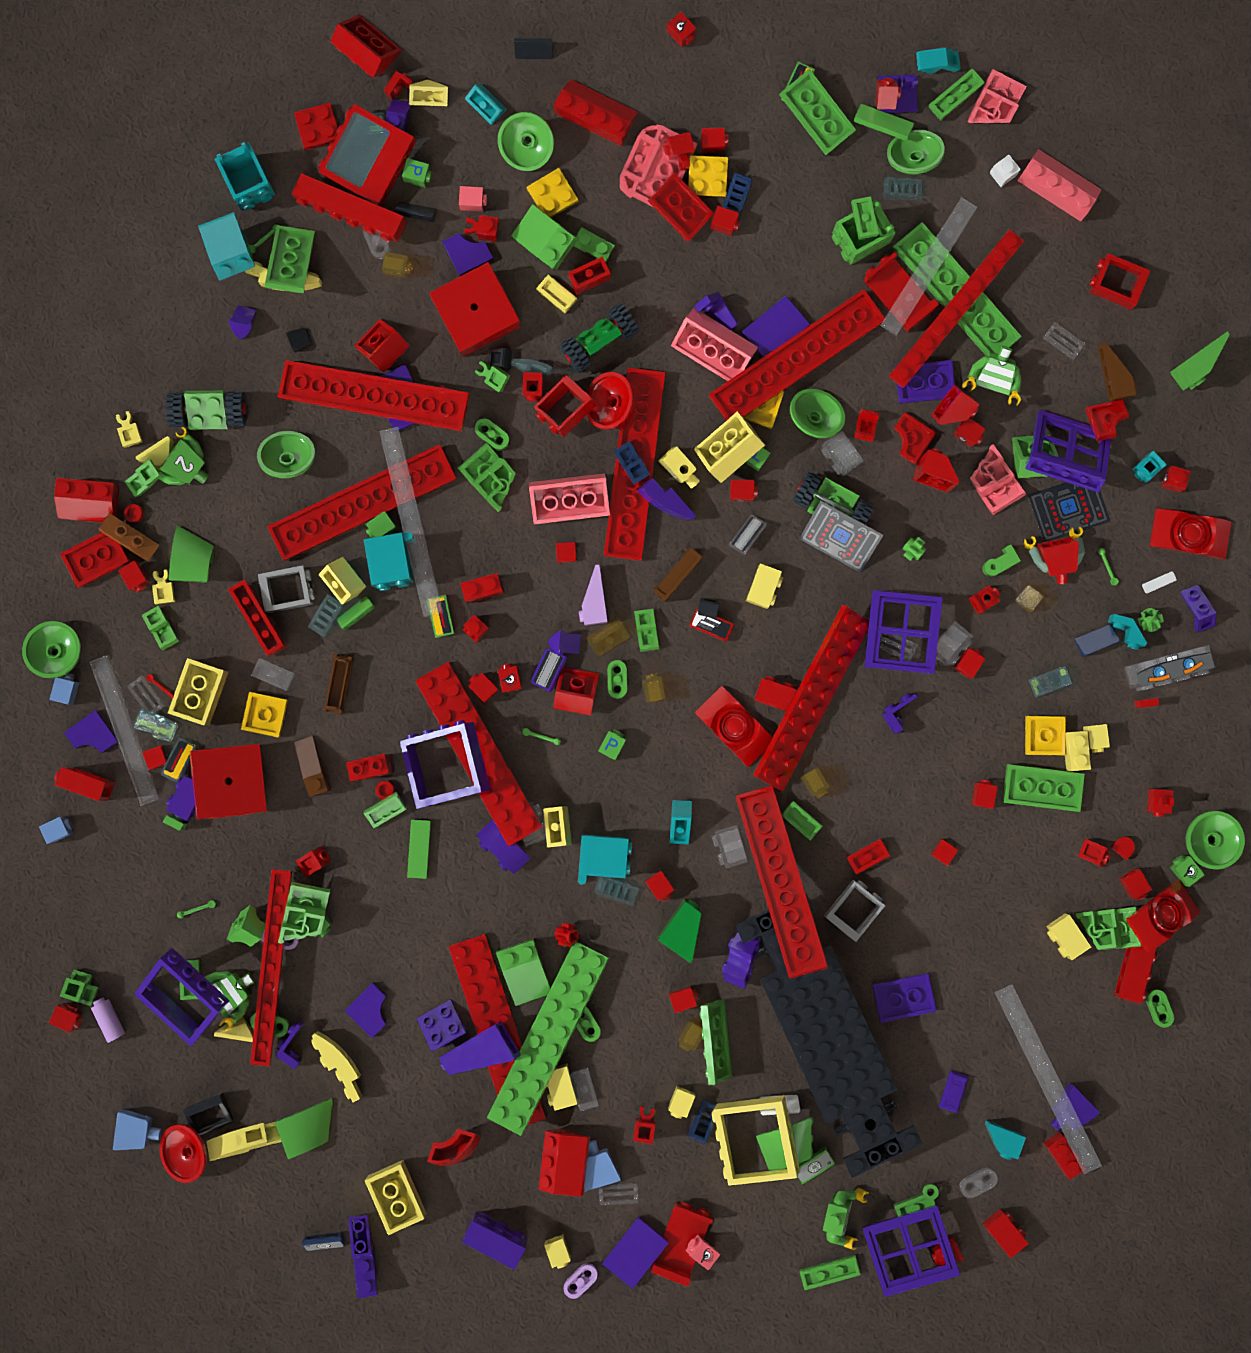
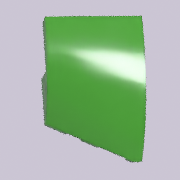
M485 443L458 469L489 504L499 512L502 508L503 500L509 491L510 483L513 481L516 473L504 459L498 457L488 443Z
M176 526L171 551L169 580L209 583L210 565H213L214 546L180 526Z
M291 882L278 943L321 934L330 889Z
M1138 907L1076 913V917L1082 922L1086 929L1085 931L1093 939V943L1098 950L1142 946L1126 921V918L1137 911Z
M332 1098L275 1122L288 1159L308 1152L329 1141Z
M813 1117L798 1120L791 1124L798 1163L812 1158L813 1135H811V1126L814 1121ZM779 1127L775 1130L758 1134L756 1138L769 1171L786 1169L787 1165Z

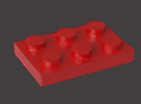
M675 172L647 200L687 242L692 239L714 214Z
M102 532L60 553L77 588H81L130 563L123 546Z

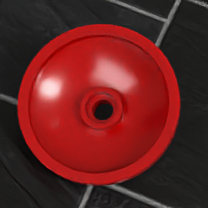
M607 372L599 375L591 382L586 393L592 398L596 406L586 415L589 421L594 426L605 430L614 429L622 425L631 414L634 405V391L629 380L619 373Z
M176 1124L169 1127L163 1133L160 1140L159 1152L162 1164L167 1173L176 1181L181 1183L193 1182L203 1174L206 1167L207 1152L201 1136L188 1125Z

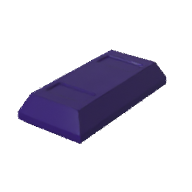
M950 1070L939 1108L958 1113L969 1076Z

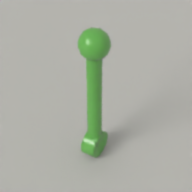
M277 224L273 225V229L255 245H250L252 254L256 252V248L276 231Z
M1100 548L1098 553L1102 556L1111 577L1110 583L1111 585H1117L1119 581L1113 575L1105 555L1106 550Z
M528 728L523 730V735L525 736L531 735L554 742L555 745L561 744L560 738L554 739L531 732Z
M211 900L208 902V904L193 908L191 910L185 912L179 911L177 913V917L179 919H182L185 915L203 910L205 908H214L216 906V902Z

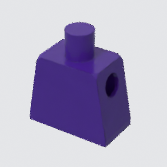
M1069 1083L1051 1108L1058 1116L1050 1124L1058 1132L1066 1125L1073 1131H1076L1099 1115L1100 1112Z

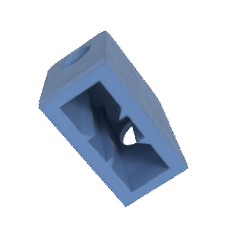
M122 1109L117 1113L113 1150L144 1149L149 1145L150 1139L160 1140L162 1129L151 1127L152 1117Z
M596 1140L590 1141L584 1190L588 1191L621 1181L620 1173L608 1149L599 1150Z

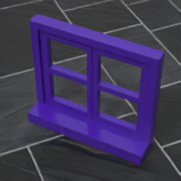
M1039 410L1031 453L1025 469L1099 492L1107 476L1111 439L1100 441L1099 452L1076 445L1077 433L1096 439L1090 425ZM1046 423L1069 430L1068 442L1045 435ZM1043 441L1067 447L1065 459L1042 452ZM1074 450L1098 457L1096 469L1073 462Z
M873 590L864 668L934 674L943 597ZM884 602L906 604L903 629L882 627ZM910 604L931 606L929 631L907 629ZM881 634L902 636L900 661L878 659ZM906 636L928 638L925 663L904 661Z
M937 1205L862 1226L884 1297L960 1276L959 1268ZM931 1218L938 1239L913 1246L906 1225ZM900 1227L906 1248L881 1255L875 1234ZM940 1244L946 1264L921 1271L915 1250ZM908 1253L914 1274L890 1280L883 1260Z

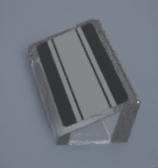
M751 514L729 546L745 556L767 524Z

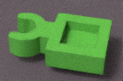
M480 361L479 364L484 367V371L477 369L475 373L479 376H485L484 382L496 391H503L510 375L496 365L490 367L487 361Z

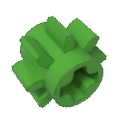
M911 537L902 548L906 551L903 556L910 561L913 557L918 560L926 550L923 547L925 542L919 537L916 540Z
M1153 608L1145 609L1141 612L1142 617L1138 618L1139 625L1142 626L1144 631L1147 630L1149 632L1161 628L1160 623L1164 622L1163 615L1159 613L1158 609L1155 610Z

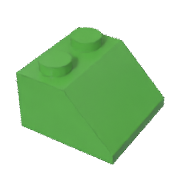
M1033 436L1012 438L1014 467L1018 478L1048 477L1025 469L1031 453ZM1044 440L1042 452L1059 457L1054 443Z

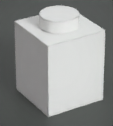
M1007 155L993 166L990 174L999 186L1002 187L1016 177L1020 168L1011 156Z

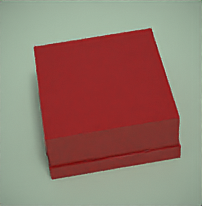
M489 262L429 293L462 357L520 328V321Z
M260 744L190 751L196 819H214L267 811Z

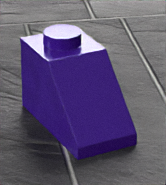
M392 100L387 110L385 121L406 132L411 110L409 102ZM384 129L385 135L388 137L390 132Z

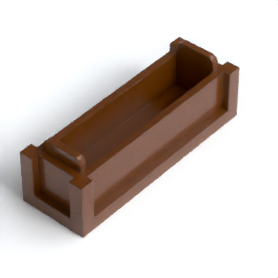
M685 548L684 552L686 554L658 586L653 585V588H655L653 593L662 601L666 602L702 560V556L694 549L690 548L687 550Z
M333 654L332 658L334 660L327 698L322 711L343 714L354 658Z

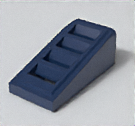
M734 173L723 208L735 211L740 216L752 183L751 178ZM737 182V183L743 184V185H745L746 187L740 186V185L735 184V183ZM733 189L744 193L743 195H741L739 193L733 192ZM730 197H734V198L739 199V200H741V201H740V202H737V201L731 200ZM730 204L738 207V210L727 207V205Z
M702 1100L686 1136L703 1145L707 1144L715 1124L712 1114L703 1110L705 1107L714 1111L716 1105L706 1100ZM701 1115L710 1118V1122L701 1119ZM698 1122L708 1126L707 1129L697 1126ZM695 1130L704 1133L703 1137L695 1134Z

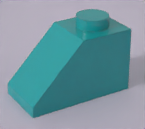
M672 801L669 843L689 845L692 801Z
M986 1120L985 1126L995 1148L1001 1153L1000 1156L1008 1160L1012 1158L1018 1160L1026 1137L1021 1133Z

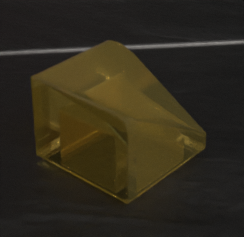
M1027 585L1015 602L1030 613L1044 596L1030 585Z

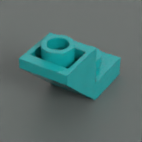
M939 48L916 52L918 71L933 74L940 69L952 72L961 70L958 51L949 48Z
M1117 614L1109 616L1108 623L1113 624L1114 628L1121 630L1126 628L1123 643L1128 644L1127 647L1139 650V647L1146 646L1147 642L1134 619Z

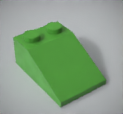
M533 204L511 235L536 257L555 270L559 268L579 239Z
M1228 331L1170 372L1183 391L1188 387L1192 390L1206 380L1205 375L1212 370L1230 335Z
M534 938L496 952L515 1006L548 995L551 988Z

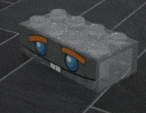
M1207 645L1125 666L1124 670L1129 688H1136V691L1154 688L1153 684L1155 686L1172 683L1171 679H1173V682L1191 678L1190 674L1192 677L1210 673L1209 669L1215 668L1210 647Z

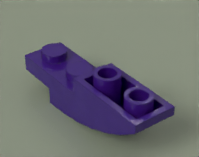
M369 1216L349 1217L357 1298L377 1296V1267Z

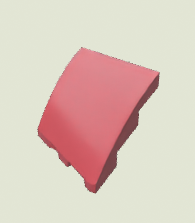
M992 69L967 122L1010 123L1027 86Z
M991 445L989 452L981 460L978 469L974 471L970 479L992 515H995L1026 494L1004 462L999 451L994 445Z

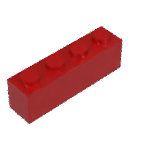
M244 579L230 587L228 591L266 655L272 657L287 648L249 581Z
M1143 946L1126 948L1114 996L1135 1003H1142L1147 994V989H1145L1147 981L1149 982L1152 976L1150 969L1157 957L1156 948L1150 952H1146Z

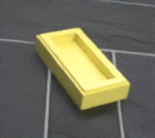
M549 274L536 288L539 293L565 314L578 300L577 297Z

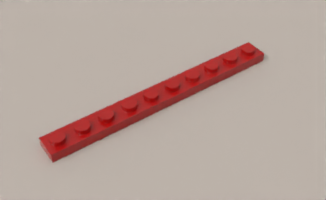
M1010 229L896 366L888 376L902 388L907 385L1023 244L1024 240Z
M272 869L250 1060L251 1065H271L284 943H278L291 886L292 871Z

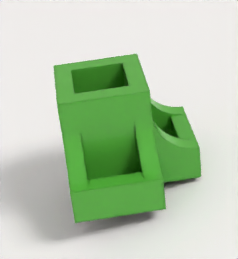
M249 905L240 912L239 917L232 923L227 940L243 942L249 946L261 940L266 923L257 917L255 907Z
M73 970L71 976L65 980L60 997L93 1006L99 988L90 985L93 975Z

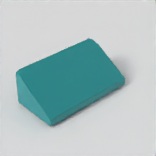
M475 84L465 98L491 125L507 110L482 84Z

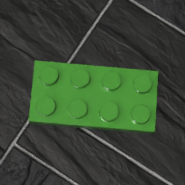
M810 69L779 94L825 155L856 130Z
M276 226L265 288L304 293L315 231Z
M1007 764L1002 802L1080 812L1085 774Z
M725 1000L702 1005L700 1010L708 1085H716L732 1078Z

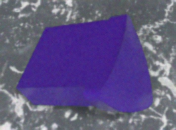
M237 306L232 318L229 319V325L239 339L244 338L250 332L256 317V310Z
M558 631L549 639L548 645L557 654H579L581 635Z

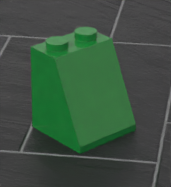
M684 899L658 935V941L691 963L701 912L699 910L700 906L691 899L688 902Z

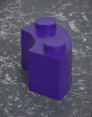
M493 819L477 834V837L481 840L479 845L486 852L490 850L500 860L498 864L505 871L509 869L515 874L530 859L529 855L519 844L515 843L508 847Z
M737 932L736 936L732 937L729 942L730 953L727 962L722 967L724 981L746 989L754 969L752 963L755 957L758 956L759 939L755 938L743 944Z

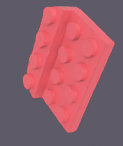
M658 124L646 127L640 132L620 175V189L629 198L634 197L652 206L647 200L672 173L675 172L682 180L686 170L680 171L678 158L669 160L663 148L665 140L670 136L678 135V133ZM693 141L694 149H696L698 143Z

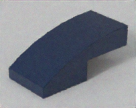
M630 441L613 450L633 484L650 475Z

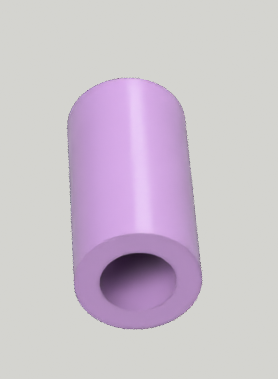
M103 997L93 1002L94 1007L91 1010L107 1043L126 1034L109 999L105 1001Z

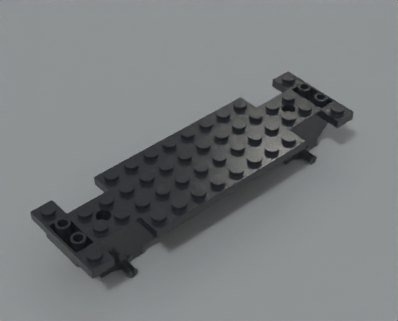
M805 892L810 910L812 912L814 911L813 906L807 896V893ZM769 909L736 924L735 927L743 944L760 936L762 948L759 949V954L755 959L767 955L776 970L760 978V981L826 1123L843 1116L844 1124L834 1128L837 1136L848 1131L859 1148V1151L843 1158L851 1177L853 1178L922 1145L923 1143L914 1125L896 1133L887 1112L897 1108L894 1100L883 1105L880 1098L898 1089L832 947L828 946L822 949L828 966L827 969L789 979ZM868 1119L874 1120V1125L871 1128L865 1127V1122Z

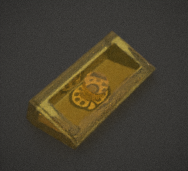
M616 618L586 637V639L599 657L630 638V635L620 619Z

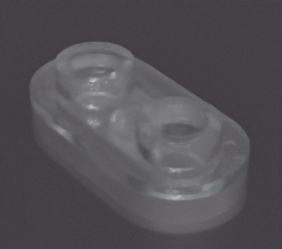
M363 231L373 256L377 259L386 258L390 253L389 243L381 239V235H370ZM379 247H384L383 252H378Z
M983 1168L962 1179L960 1191L965 1197L974 1198L995 1187L998 1181L997 1175L992 1169ZM985 1175L990 1176L989 1180L984 1181L983 1177ZM971 1183L972 1188L970 1190H967V1184Z

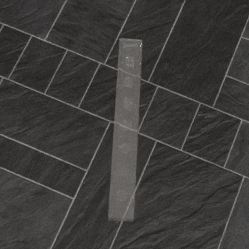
M961 197L882 322L881 327L897 336L976 211L977 206Z
M107 655L90 661L140 805L143 806L160 800L151 771L148 770L142 753L144 751L110 656Z

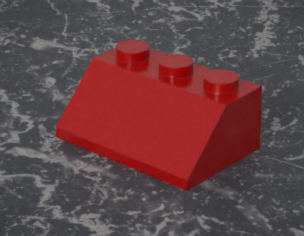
M360 14L338 23L330 41L337 50L343 52L353 63L357 64L366 74L373 78L382 74L402 51L401 48Z
M934 448L928 450L919 459L912 481L947 493L959 483V479L948 457L943 455L941 450Z
M56 478L54 499L58 519L103 523L109 514L116 517L120 486L108 482Z
M562 1129L545 1131L538 1190L557 1195L583 1196L590 1137Z

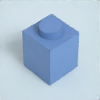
M63 675L62 678H55L49 700L74 705L79 683L74 682V678Z
M66 816L58 817L39 826L46 844H52L73 834V824Z

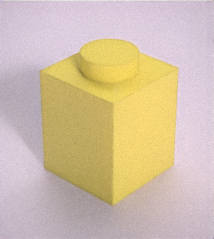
M1107 724L1083 727L1084 731H1088L1089 749H1092V753L1104 752V748L1110 747Z
M676 1086L668 1106L671 1115L679 1119L682 1116L687 1118L695 1098V1093Z
M562 1234L545 1241L544 1246L552 1268L567 1266L568 1262L571 1261V1255L564 1235Z

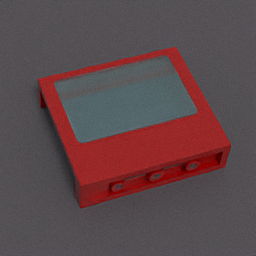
M353 104L346 112L344 124H341L337 129V137L334 142L330 143L326 158H323L319 164V173L373 204L382 207L417 140L408 133Z

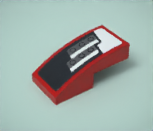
M696 609L689 625L696 630L725 642L728 641L734 628V624L719 617L710 618L698 615V609Z

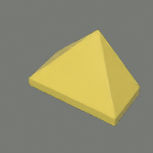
M424 80L410 85L409 105L447 106L448 86L431 80Z
M167 436L136 456V459L141 463L151 459L155 466L160 467L171 453L174 441Z
M243 1016L236 1023H233L229 1031L225 1032L229 1027L228 1024H225L214 1032V1036L253 1042L254 1031Z

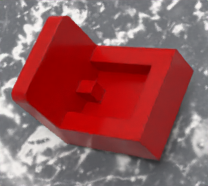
M861 409L857 419L854 438L873 442L879 418L878 412Z

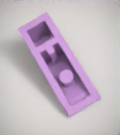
M595 565L582 604V610L579 611L580 622H584L585 626L607 623L599 565Z

